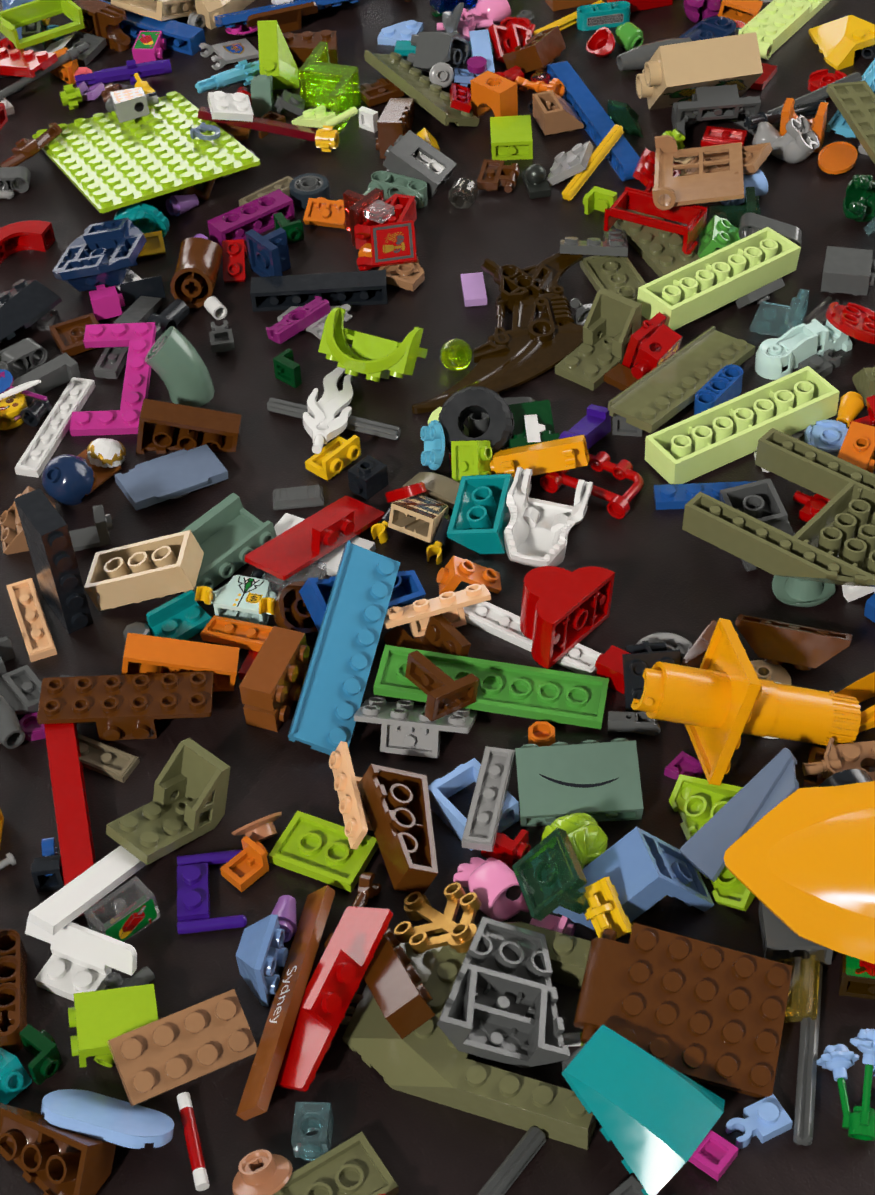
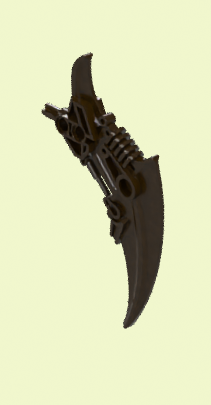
M559 252L546 258L539 264L520 269L512 264L499 266L494 261L486 258L484 264L481 265V269L494 277V282L499 285V291L501 292L496 299L497 327L495 328V334L488 337L487 343L474 349V363L478 364L467 376L438 396L413 404L412 413H426L434 411L438 407H443L445 401L453 393L469 386L486 387L498 394L508 391L555 367L561 360L583 343L584 325L574 324L569 301L564 296V288L558 285V281L567 269L577 262L583 261V255L560 254ZM505 311L513 313L512 330L505 331L503 328Z

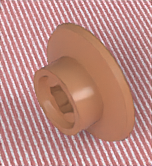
M276 812L238 828L231 834L233 836H248L254 842L267 840L278 834L273 822L282 816V812Z
M264 1149L247 1154L240 1161L239 1171L233 1180V1194L273 1195L286 1185L292 1175L293 1168L291 1162L281 1155L271 1154L270 1151Z

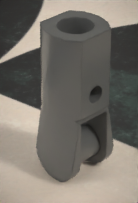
M608 711V732L656 736L661 732V727L658 724L661 720L648 718L646 712Z

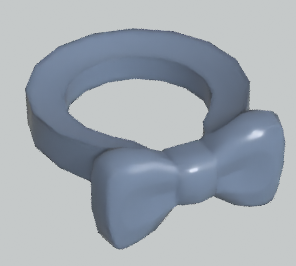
M202 122L198 127L190 130V136L192 139L197 137L202 140H215L220 137V129L217 126L206 125L205 122ZM206 131L215 132L214 135L210 136L202 135L201 133H205Z

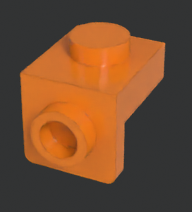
M248 836L241 839L243 850L220 868L221 875L241 892L269 871L266 848L259 841L254 842Z

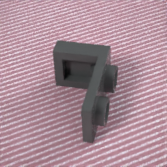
M103 504L92 506L96 526L69 531L74 552L111 544L109 530L113 529L111 515H105Z

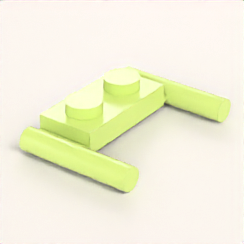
M322 104L314 109L303 111V115L292 120V124L323 128V126L334 127L358 114V110L353 106L336 116L335 112H326V107Z

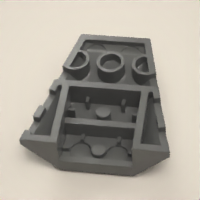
M482 917L437 1022V1025L458 1051L519 1068H529L565 1061L570 1058L568 1045L564 1044L562 1034L565 1031L563 1019L559 1017L556 1005L558 1001L557 990L552 986L550 977L553 971L545 934Z

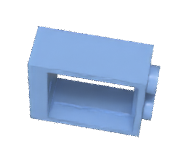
M475 758L465 764H460L455 770L442 778L434 780L428 786L431 810L461 841L467 819L447 798L473 782H477L481 764ZM508 791L497 833H501L519 821V802Z

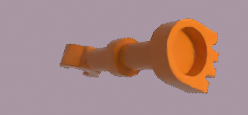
M517 76L514 81L520 86L519 90L521 91L530 89L540 93L552 90L560 97L565 92L564 84L557 78H553L552 81H549V84H545L543 81L532 82L520 76Z

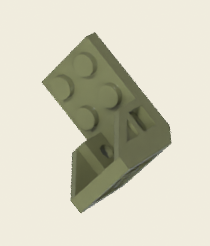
M605 288L600 289L595 296L583 326V343L555 366V374L592 391L598 388L604 382V374L618 363L622 364L631 335L641 328L642 304Z
M187 738L181 741L154 783L153 801L106 825V834L144 864L148 865L215 829L225 815L231 767L192 739Z

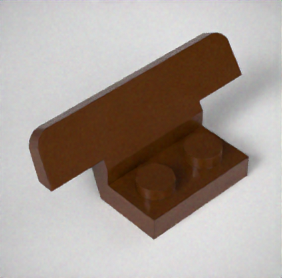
M309 2L248 16L246 26H258L257 21L277 20L282 33L300 30L301 16L318 13V7L316 2Z
M442 614L429 618L424 636L413 639L401 626H396L384 636L385 645L464 657L468 656L471 643Z

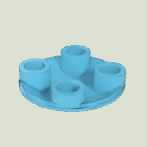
M432 420L428 426H422L420 431L421 440L424 441L421 464L428 466L431 470H437L444 458L445 436L440 422Z

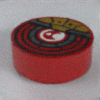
M546 72L534 73L531 75V81H543L545 84H549L550 75Z

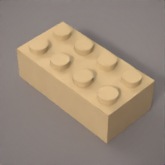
M191 530L95 553L84 589L99 611L110 608L114 609L132 603H140L154 598H162L180 592H188L195 589L204 552Z

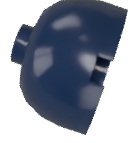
M70 454L56 456L43 469L42 486L46 494L53 497L58 503L70 506L80 504L84 495H89L94 482L92 468L87 465L86 460L82 457Z

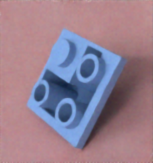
M274 914L244 928L236 953L240 975L261 1005L269 1007L272 994H276L280 976L278 974L280 967L285 966L288 957V948L284 947L283 944L284 929H280L278 915Z

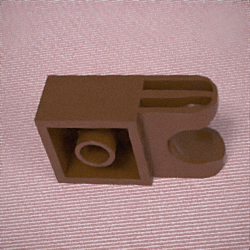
M100 0L73 1L82 9L85 28L78 31L105 38L107 42L105 47L118 52L131 48L130 37L119 26L120 22L127 19L125 10Z

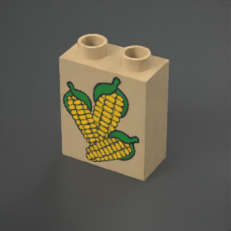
M753 32L659 46L651 59L645 62L642 73L636 75L638 97L640 99L647 98L649 110L673 107L675 102L692 101L695 88L703 86L737 84L738 94L741 97L763 74L757 34Z

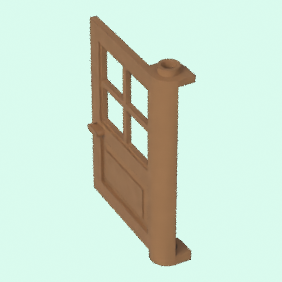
M655 136V175L652 194L654 205L658 209L668 210L674 206L744 199L742 142L678 150L677 142L672 136ZM729 152V159L703 162V155ZM699 156V162L673 165L674 158ZM730 164L729 171L704 173V166ZM699 167V174L673 177V170Z

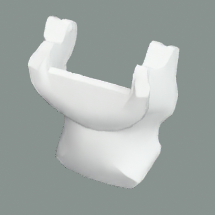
M517 467L514 481L506 500L511 515L510 521L504 529V543L507 556L510 561L536 568L542 566L556 567L565 558L568 533L573 526L579 524L584 519L593 482H585V480L579 479L575 492L574 506L530 498L532 469Z

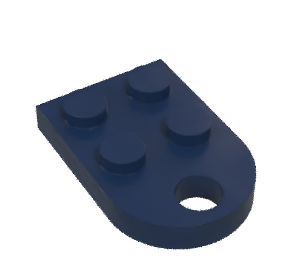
M708 17L701 20L679 38L689 37L692 41L736 35V23L727 17Z

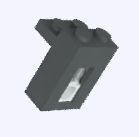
M410 130L404 136L400 135L395 141L394 146L390 145L384 154L386 159L383 163V166L387 168V172L425 181L427 183L428 198L430 199L437 193V187L440 183L445 184L457 165L456 162Z

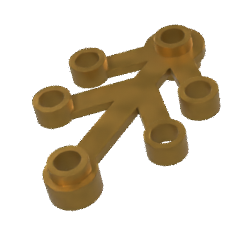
M458 882L448 885L444 889V895L448 901L443 914L434 909L427 897L420 892L409 894L404 899V910L409 919L418 921L424 918L430 923L413 927L409 921L401 922L394 928L396 937L401 943L409 941L411 948L416 954L447 945L458 953H466L477 930L476 925L473 923L477 910L482 905L475 892L466 894ZM461 905L464 912L460 923L457 924L455 919ZM441 932H445V933H446V934L439 935V936H435V937H431V938L428 937V935H432V934H437V933H441Z

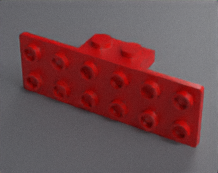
M343 496L244 556V561L278 579L286 580L381 521L385 512L350 496Z
M348 906L305 989L275 1086L303 1092L309 1089L326 1052L330 1048L331 1041L345 1017L349 1004L360 986L369 963L373 960L374 953L388 929L389 922L393 916V912L389 909Z

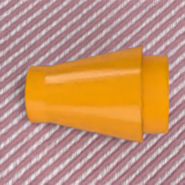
M850 391L840 398L836 421L846 424V428L850 426V422L864 408V399L859 393Z

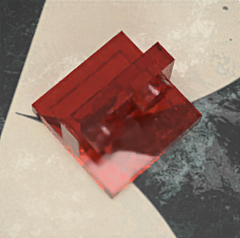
M375 188L366 196L349 189L343 193L346 229L351 232L353 246H356L354 226L357 224L362 225L367 221L366 217L370 213L374 215L378 212L379 206L384 203L383 190Z

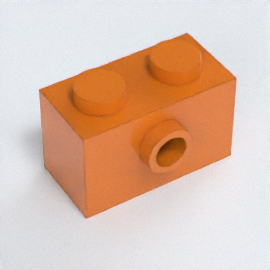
M722 0L718 16L727 17L733 21H742L747 24L761 12L763 1Z
M852 421L837 457L874 473L875 427Z

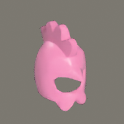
M478 0L475 8L468 11L474 15L475 20L493 19V24L495 25L512 14L507 0Z
M472 857L470 864L462 863L458 866V873L454 875L453 882H458L461 886L467 887L469 893L475 892L482 904L479 909L491 919L505 921L520 911L529 912L533 910L534 902L532 897L537 895V891L521 879L522 874L520 872L512 871L501 860L492 857L487 860ZM522 885V893L517 900L512 901L506 897V891L510 887Z

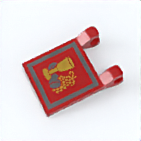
M414 220L373 226H355L356 238L363 240L371 236L372 257L362 256L357 258L359 271H367L374 267L417 262Z

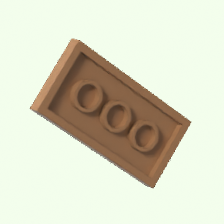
M770 142L742 147L743 174L752 175L758 171L759 167L773 150ZM729 152L703 155V162L729 159ZM694 156L689 163L699 162V156ZM730 164L704 166V173L730 170ZM699 167L686 168L679 176L699 174Z
M234 989L107 1041L131 1107L256 1054L258 1049Z

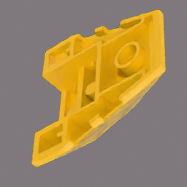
M854 15L813 27L808 31L814 43L818 44L819 52L824 54L825 62L836 70L853 66L855 51L875 45V24Z

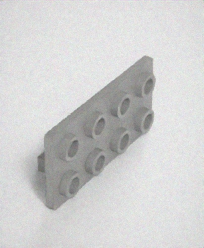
M370 697L356 711L354 721L381 724L380 752L438 758L440 754L441 731L469 733L477 719L478 712L470 711V708H461L431 722L424 716L426 704L425 706L415 705L410 700H398L397 703L387 702L383 697Z

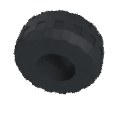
M469 386L453 393L443 404L438 418L444 431L445 446L450 452L451 441L489 440L493 458L495 452L506 449L509 439H512L514 430L513 414L508 403L497 392L482 386ZM474 412H484L490 418L488 430L482 436L476 438L466 436L463 432V423L466 417Z

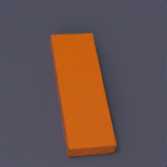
M214 615L201 631L200 636L203 641L259 652L273 627Z

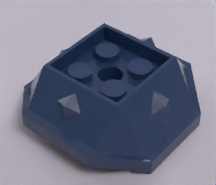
M129 218L90 224L84 230L85 233L76 238L67 247L52 271L56 279L65 281L79 292L96 289L97 285L105 284V287L122 284L130 269L138 265L136 259L147 240Z

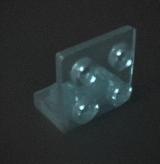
M800 289L797 297L792 298L790 306L762 301L751 323L750 331L761 335L781 337L791 328L802 324L807 314L809 290Z

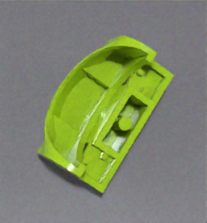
M339 307L332 309L326 318L318 352L326 354V359L337 361V367L344 368L345 374L358 377L359 373L366 374L365 379L380 382V378L389 379V376L403 378L404 374L413 375L417 357L426 358L428 349L419 347L423 328L414 327V330L401 343L343 328L346 309Z

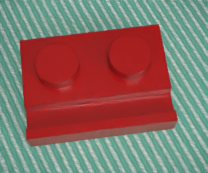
M707 126L703 140H701V147L742 142L743 147L748 138V131Z

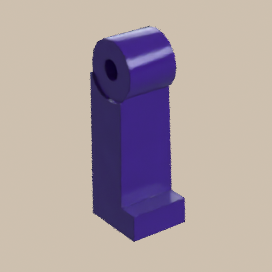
M589 405L586 408L587 415L569 431H563L559 439L585 435L587 449L591 448L611 431L610 411L606 407Z

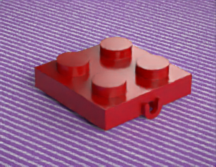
M659 312L652 319L643 321V326L630 337L622 365L630 369L634 366L640 346L662 324L665 325L666 316Z

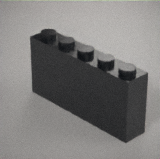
M40 488L15 498L14 501L43 598L69 634L92 624L93 619L66 522Z

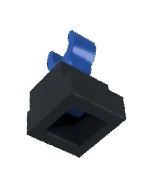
M55 837L44 838L41 842L42 857L34 858V863H31V874L37 892L59 890L64 887L61 855H58V847H55Z

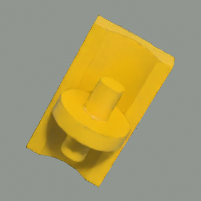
M604 877L578 890L587 910L584 916L587 921L591 920L598 938L603 937L605 929L616 931V939L631 933V922L628 915L624 913L618 899V892L615 886L612 885L609 877Z

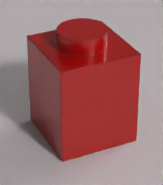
M611 645L605 654L601 653L596 660L597 677L609 678L608 687L624 694L622 654L631 653Z

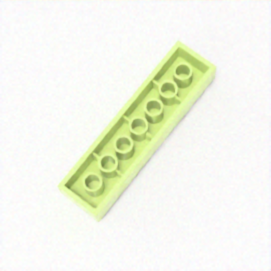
M766 227L639 287L637 302L642 304V316L650 320L660 312L667 317L665 325L674 331L795 271L801 247L771 228Z
M809 366L646 436L645 461L669 484H684L757 451L758 440L772 428L791 436L806 429L809 425H815L817 421L826 420L837 415L840 391Z

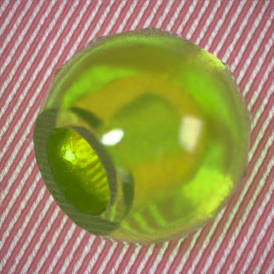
M455 338L448 340L440 350V360L451 371L463 370L472 361V349L463 339Z

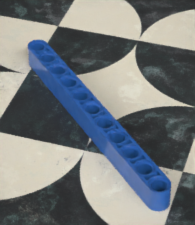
M568 61L548 64L547 73L550 75V81L553 78H557L564 84L565 92L563 99L572 105L583 122L585 131L598 147L615 125ZM622 135L605 158L622 181L635 179L632 175L640 157Z

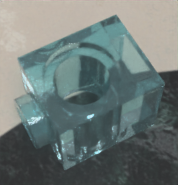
M296 1102L291 1137L295 1157L313 1161L330 1151L334 1121L331 1103ZM310 1131H319L313 1136L306 1135Z

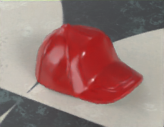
M602 27L587 41L586 49L597 57H606L615 48V37L609 28Z

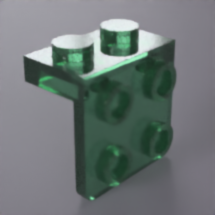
M746 187L744 206H710L709 220L714 215H717L720 218L727 219L733 226L739 229L742 215L749 212L760 215L759 196H755V187Z

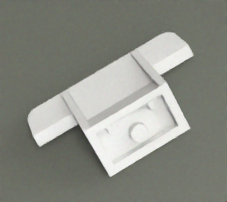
M28 915L25 934L51 944L52 955L34 979L37 987L74 1001V993L104 990L106 987L104 983L105 977L112 973V968L131 976L136 971L137 951L132 945L70 922L52 935L30 922Z

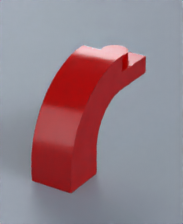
M29 220L1 227L0 265L8 256L19 251L36 250L46 252L55 242L52 223Z

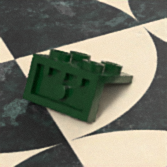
M549 400L509 405L513 414L514 430L512 439H509L507 449L559 439V433H555ZM537 414L538 424L545 425V430L540 432L541 442L528 443L524 415Z

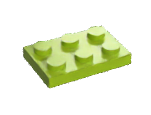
M297 810L268 857L269 862L274 865L352 892L379 845L375 837L365 835L357 850L350 849L348 837L344 833V826Z

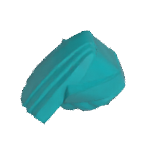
M142 202L122 207L114 216V220L129 218L133 225L138 227L143 234L162 231L163 238L170 226L167 217L162 212Z

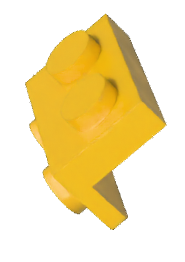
M353 435L350 439L346 440L337 436L322 448L320 454H314L305 461L306 470L329 481L361 455L360 438L357 435Z

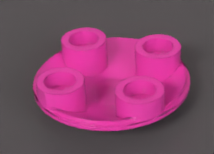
M243 22L236 23L235 27L226 28L225 31L231 35L245 36L258 31V26L247 27Z

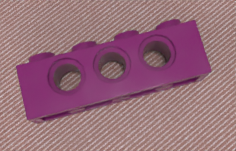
M278 189L208 220L210 239L222 248V240L244 239L245 241V232L251 229L261 234L274 228L273 214L282 212L286 219L292 220L295 218L293 199Z

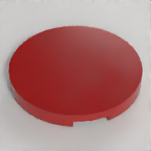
M833 302L829 305L825 315L835 328L855 339L875 344V311L851 302L847 305H838V302Z

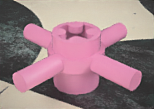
M463 8L457 32L469 42V31H475L476 28L490 27L493 24V19L475 20L474 15L471 12H467L466 8ZM437 23V31L445 30L442 23Z

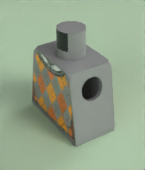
M142 87L110 92L119 123L149 115L148 106L159 104L157 93L145 94Z

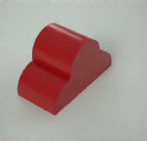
M542 566L530 570L525 575L520 630L527 638L532 640L531 654L539 665L546 669L552 667L609 617L615 572L595 566L582 567L573 572L555 566Z

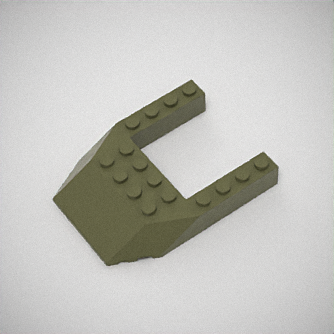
M772 428L758 440L755 465L830 499L794 536L702 492H699L685 504L682 530L772 575L836 585L875 587V474Z
M503 922L545 934L553 971L550 976L551 981L581 990L591 941L524 922ZM441 932V933H437V934L428 935V937L431 938V937L443 935V934H446V933H445V932ZM409 941L398 945L403 948L410 958L411 962L409 964H412L420 975L422 981L418 984L422 982L431 994L433 1000L429 1002V1005L434 1011L435 1016L402 1039L385 1019L368 985H366L362 994L364 998L358 1002L342 1037L343 1042L352 1051L359 1053L362 1060L370 1068L373 1067L394 1090L528 1131L532 1126H536L546 1134L547 1138L588 1150L598 1120L593 1113L589 1114L574 1091L476 1062L477 1056L458 1051L437 1025L467 952L458 953L447 945L416 954L411 948Z

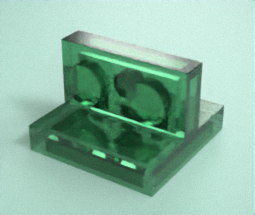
M556 828L512 866L532 918L541 921L558 906L578 914H582L590 907L585 897L584 885L587 883V880L565 830Z

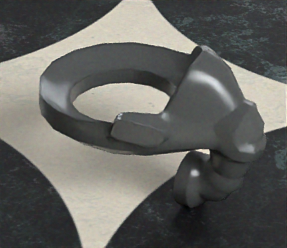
M573 298L570 301V305L577 310L573 319L574 324L584 325L592 304L583 305L577 298Z

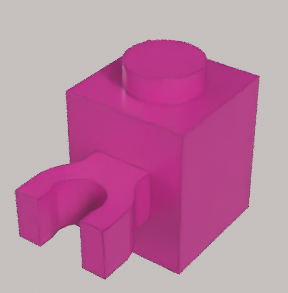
M105 284L96 286L97 290L89 291L93 313L97 321L122 315L121 307L125 306L122 293H117L115 286L106 288Z

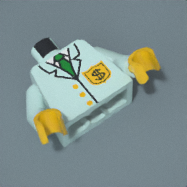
M255 570L250 577L233 576L227 584L215 591L207 586H197L195 601H204L207 605L213 604L215 616L267 625L269 615H275L274 608L277 594L271 590V584L267 580L266 574Z

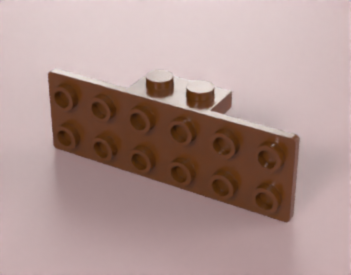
M213 671L43 678L37 722L38 724L96 722L100 741L156 739L158 733L156 719L212 716L214 674Z

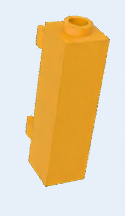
M585 435L499 450L494 453L493 460L490 462L492 475L511 474L514 480L517 467L532 469V476L588 466L589 454Z

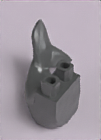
M464 2L459 3L453 12L449 10L442 12V24L446 32H419V34L412 35L411 45L416 47L415 54L410 53L408 55L407 61L411 62V65L430 71L431 67L436 63L445 62L454 71V68H458L466 62L471 45L457 32Z

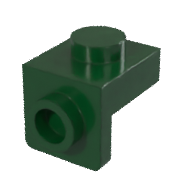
M28 1024L19 1035L25 1050L35 1057L28 1064L32 1079L36 1084L41 1085L47 1078L52 1077L57 1072L63 1061L53 1037L43 1029L38 1031Z

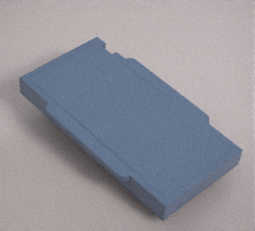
M207 444L187 451L184 449L137 464L135 468L130 469L125 474H115L116 484L136 511L168 499L183 497L192 491L228 479L227 469Z

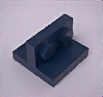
M253 229L245 232L252 271L261 277L282 276V272L291 268L287 235L284 229H276L264 236Z

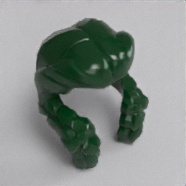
M854 175L846 189V197L843 200L845 217L857 222L875 220V181L872 175Z

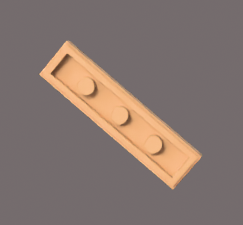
M29 578L6 585L30 661L34 662L57 655L33 579Z

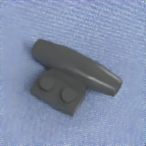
M689 37L671 38L637 46L618 55L616 59L617 66L620 71L643 70L645 62L651 59L659 46L691 42L692 40Z
M28 665L5 673L0 678V743L8 749L20 746L25 739V733L17 715L38 712L42 682Z

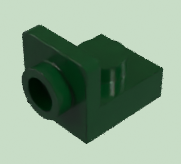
M282 212L273 214L275 230L282 228L286 231L288 244L304 240L303 222L301 220L290 222Z
M288 348L273 358L275 378L294 388L302 384L300 365L294 362L293 350Z

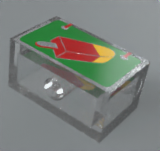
M137 876L84 912L89 929L122 942H126L160 917L155 895Z

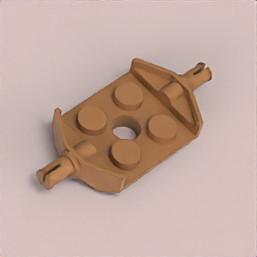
M832 737L829 740L823 760L802 764L804 776L822 774L823 778H828L835 773L847 769L866 771L862 768L863 766L875 768V740L834 745V738ZM875 771L867 772L872 781H875Z

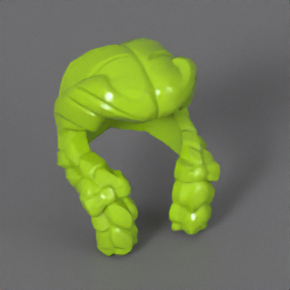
M586 813L565 815L557 818L551 825H547L544 828L541 844L533 853L524 857L523 863L528 870H532L535 868L532 858L540 852L555 858V849L558 845L557 838L560 835L565 837L569 850L568 865L581 871L586 864H590L606 851L608 837L591 815Z

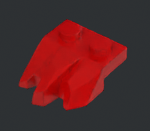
M513 23L508 28L492 24L488 30L496 61L505 63L502 55L515 51L514 48L519 45L521 48L527 44L526 40L530 39L531 30Z

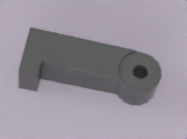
M65 352L13 381L12 386L16 387L29 381L41 380V383L27 389V391L42 395L70 381L72 377L81 378L78 363ZM24 395L26 403L33 401L34 397Z

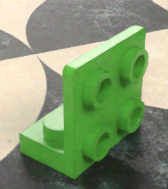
M714 215L700 233L697 256L702 258L717 251L718 248L721 249L740 240L739 229L733 226L727 219Z

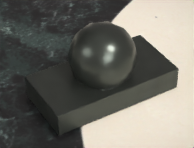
M533 164L526 170H521L522 179L530 199L551 196V189L546 179V170L543 166Z

